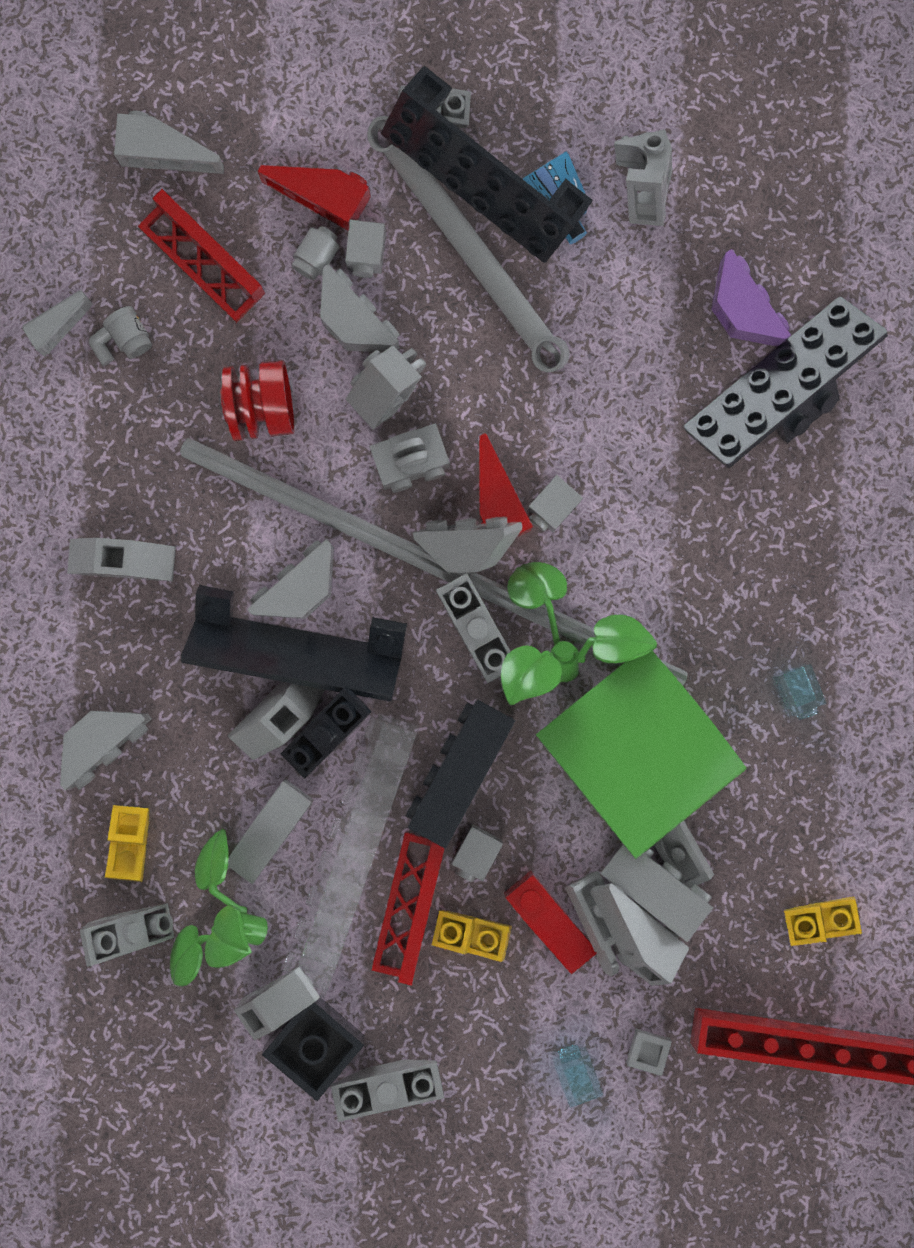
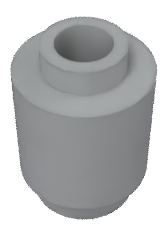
M320 226L318 229L311 227L293 255L295 260L291 266L304 277L315 281L318 275L322 276L323 268L330 264L340 248L335 242L337 236L323 226Z

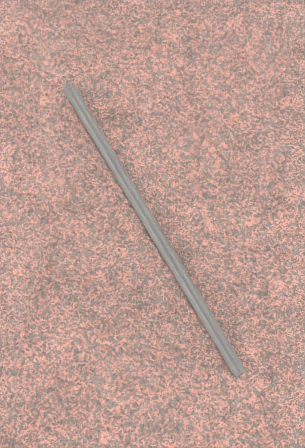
M187 438L181 446L180 453L182 457L447 582H451L465 574L447 573L422 547L193 439ZM467 573L481 598L551 630L545 605L534 609L519 607L509 598L507 587L478 573ZM554 610L560 635L583 646L588 638L595 637L594 628ZM661 660L684 686L688 673Z

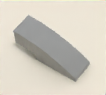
M287 779L284 780L230 854L228 867L253 884L311 806L314 799Z

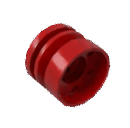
M284 360L261 362L259 365V379L253 380L247 364L240 366L239 382L233 366L222 369L221 405L225 422L229 426L230 434L234 441L244 440L245 424L251 439H257L259 435V422H265L271 437L294 434L295 422L291 388Z

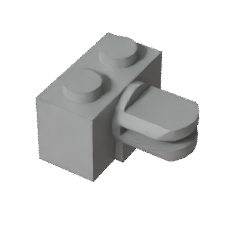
M391 346L382 353L378 350L374 351L363 362L362 365L365 369L357 374L350 383L353 388L345 400L373 430L397 413L402 404L408 400L415 390L416 384L422 377L420 373L425 368L426 362L420 358L410 364L417 356L413 348L403 354L394 346Z
M436 423L405 432L369 446L384 490L391 488L393 493L412 487L411 481L424 477L425 481L438 479L445 475V469L450 468V462Z

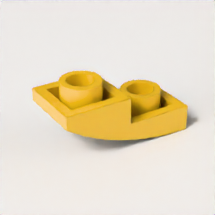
M855 896L784 910L791 946L827 942L826 938L862 934Z
M439 910L431 945L461 954L470 953L503 962L512 926Z

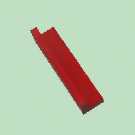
M161 189L152 198L157 207L138 225L139 229L237 323L265 295L262 285ZM164 214L172 222V236H157L150 227ZM177 227L186 236H177ZM164 242H172V249ZM177 242H193L197 246V260H182L177 255ZM202 252H203L209 259H202ZM188 265H197V274ZM202 265H217L221 269V283H206L202 280ZM226 275H227L234 283H226ZM213 289H221V297ZM226 289H241L249 298L234 311L226 303Z
M404 833L371 971L399 977V983L411 986L445 849L423 836ZM415 842L430 846L427 860L414 868L407 857L409 843ZM406 862L410 871L402 875L404 863ZM425 867L423 878L421 880L417 871ZM413 874L420 885L418 895L406 902L398 888L400 881ZM397 896L402 905L394 909ZM417 901L413 915L409 905ZM405 908L412 920L411 928L397 936L390 924L391 917ZM389 930L393 939L385 944ZM408 936L406 948H404L400 940ZM397 943L404 955L401 969L380 964L383 951Z

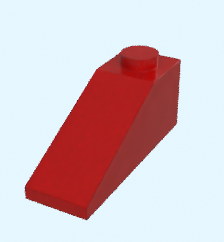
M261 165L257 171L262 183L349 231L350 220L359 219L371 198L367 181L354 172L346 174L339 169Z
M484 433L479 436L480 524H486V519L507 517L508 523L522 522V530L517 536L519 537L531 531L533 525L487 434Z
M531 870L504 892L507 901L571 975L597 954L591 942Z

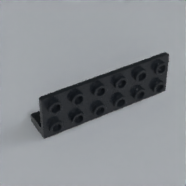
M424 65L402 90L381 131V135L393 146L399 148L413 159L421 168L431 173L449 190L470 204L477 212L499 227L502 232L522 245L531 255L546 263L580 220L593 200L566 178L550 200H548L437 111L449 96L452 87Z
M199 585L195 596V622L181 654L182 663L340 692L347 686L357 696L392 701L403 655L407 623L372 617L368 642L234 618V591Z

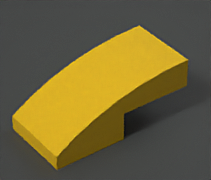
M113 805L108 833L110 847L105 878L143 882L149 826L148 808Z

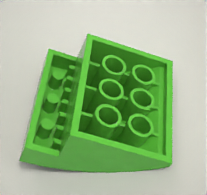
M653 651L623 663L536 734L537 738L562 767L569 779L635 859L640 857L747 769L713 722Z

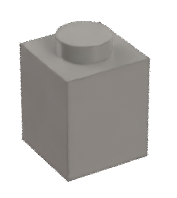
M350 220L345 262L347 270L353 271V275L371 278L373 273L382 274L386 240L384 223Z
M556 475L529 505L527 510L532 514L529 519L541 531L545 532L548 528L551 532H554L578 506L583 497Z
M471 824L452 859V865L457 867L455 873L470 882H473L475 878L484 881L503 845V841Z

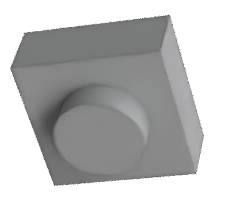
M636 1028L626 1061L627 1065L662 1076L672 1043L671 1039Z

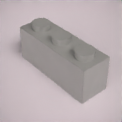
M622 845L601 872V875L614 885L622 887L625 894L688 942L714 908L708 903L712 897L696 884L691 889L679 881L683 874L668 862H665L662 867L650 858L654 853L650 848L635 859L628 849Z

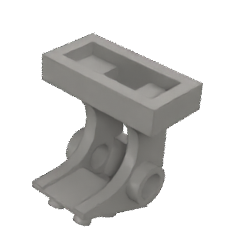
M663 129L655 132H646L630 138L629 136H623L621 140L614 143L616 165L637 168H629L626 178L629 223L664 226L666 217L665 204L673 170L672 147L667 133Z

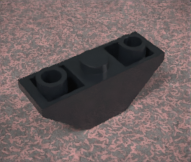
M346 686L280 754L305 779L365 721L372 711Z

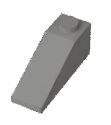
M141 111L117 114L114 155L121 166L224 174V166L219 155L155 117Z

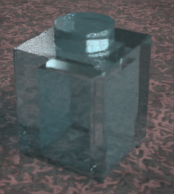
M803 664L771 677L786 716L797 715L798 720H802L818 714L817 707L827 704L811 664Z
M571 1045L561 1049L558 1052L559 1056L553 1058L569 1107L571 1108L604 1096L586 1046L579 1048L578 1045Z

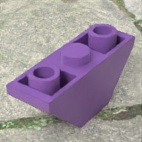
M732 249L729 250L720 262L711 310L731 338L779 347L791 336L788 331L789 324L781 313L774 311L769 303L770 298L765 288L760 284L756 285L749 274L750 268L745 259L740 255L736 256Z

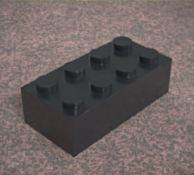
M476 699L473 705L467 702L457 719L458 722L462 723L458 734L450 733L440 750V753L445 755L441 765H432L423 782V785L428 787L423 798L416 794L405 815L410 819L407 828L445 849L516 721Z

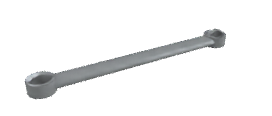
M380 116L375 118L369 125L367 132L371 147L376 151L383 152L532 351L534 365L544 372H554L564 368L570 356L566 342L559 337L553 336L437 179L427 170L421 168L399 148L392 144L387 148H383L379 144L378 130L379 128L383 129L388 117ZM550 342L555 343L559 347L561 355ZM542 346L554 354L557 366L551 368L542 362L540 358Z

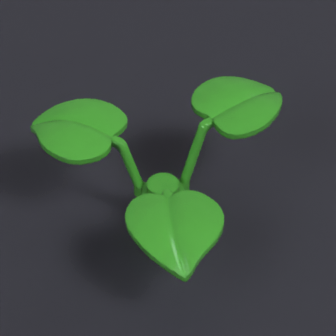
M531 562L517 567L508 581L509 598L517 606L534 609L545 604L554 642L551 652L543 651L540 653L535 647L526 645L515 648L507 654L502 663L501 683L509 705L548 693L557 687L560 682L574 680L579 674V663L585 662V656L592 645L594 657L606 663L630 661L642 657L657 648L656 640L640 622L630 616L618 614L599 620L594 626L595 637L588 638L581 651L578 652L572 643L560 641L551 602L552 600L563 598L567 593V582L562 572L546 563Z
M225 829L216 832L202 848L195 865V881L199 889L206 890L209 888L210 894L228 906L221 909L217 914L210 935L198 937V928L194 925L186 926L179 932L170 956V973L173 985L187 986L195 979L202 963L203 952L201 945L206 942L205 958L207 964L213 968H223L251 954L252 950L249 944L258 946L262 944L267 935L268 924L265 918L247 914V907L238 905L222 894L217 888V885L224 881L228 869L229 857Z

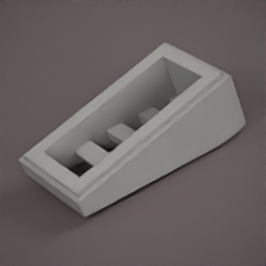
M79 290L24 324L22 329L34 348L45 357L88 312L93 303L82 290Z

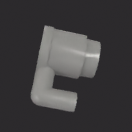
M126 306L110 314L103 322L104 327L89 338V345L102 366H106L114 360V357L105 345L112 338L120 351L125 352L129 359L139 357L152 347V343L148 338L149 333L136 315L137 313L133 307Z

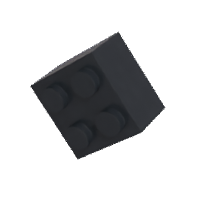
M320 997L275 1031L265 1043L262 1056L317 1102L362 1049L365 1035Z

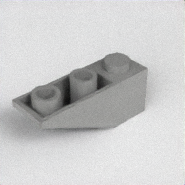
M612 883L592 887L590 892L625 965L651 986L671 984L689 947L679 940V935L670 928L662 926L653 918L654 916L627 897L628 895L623 892L622 887Z

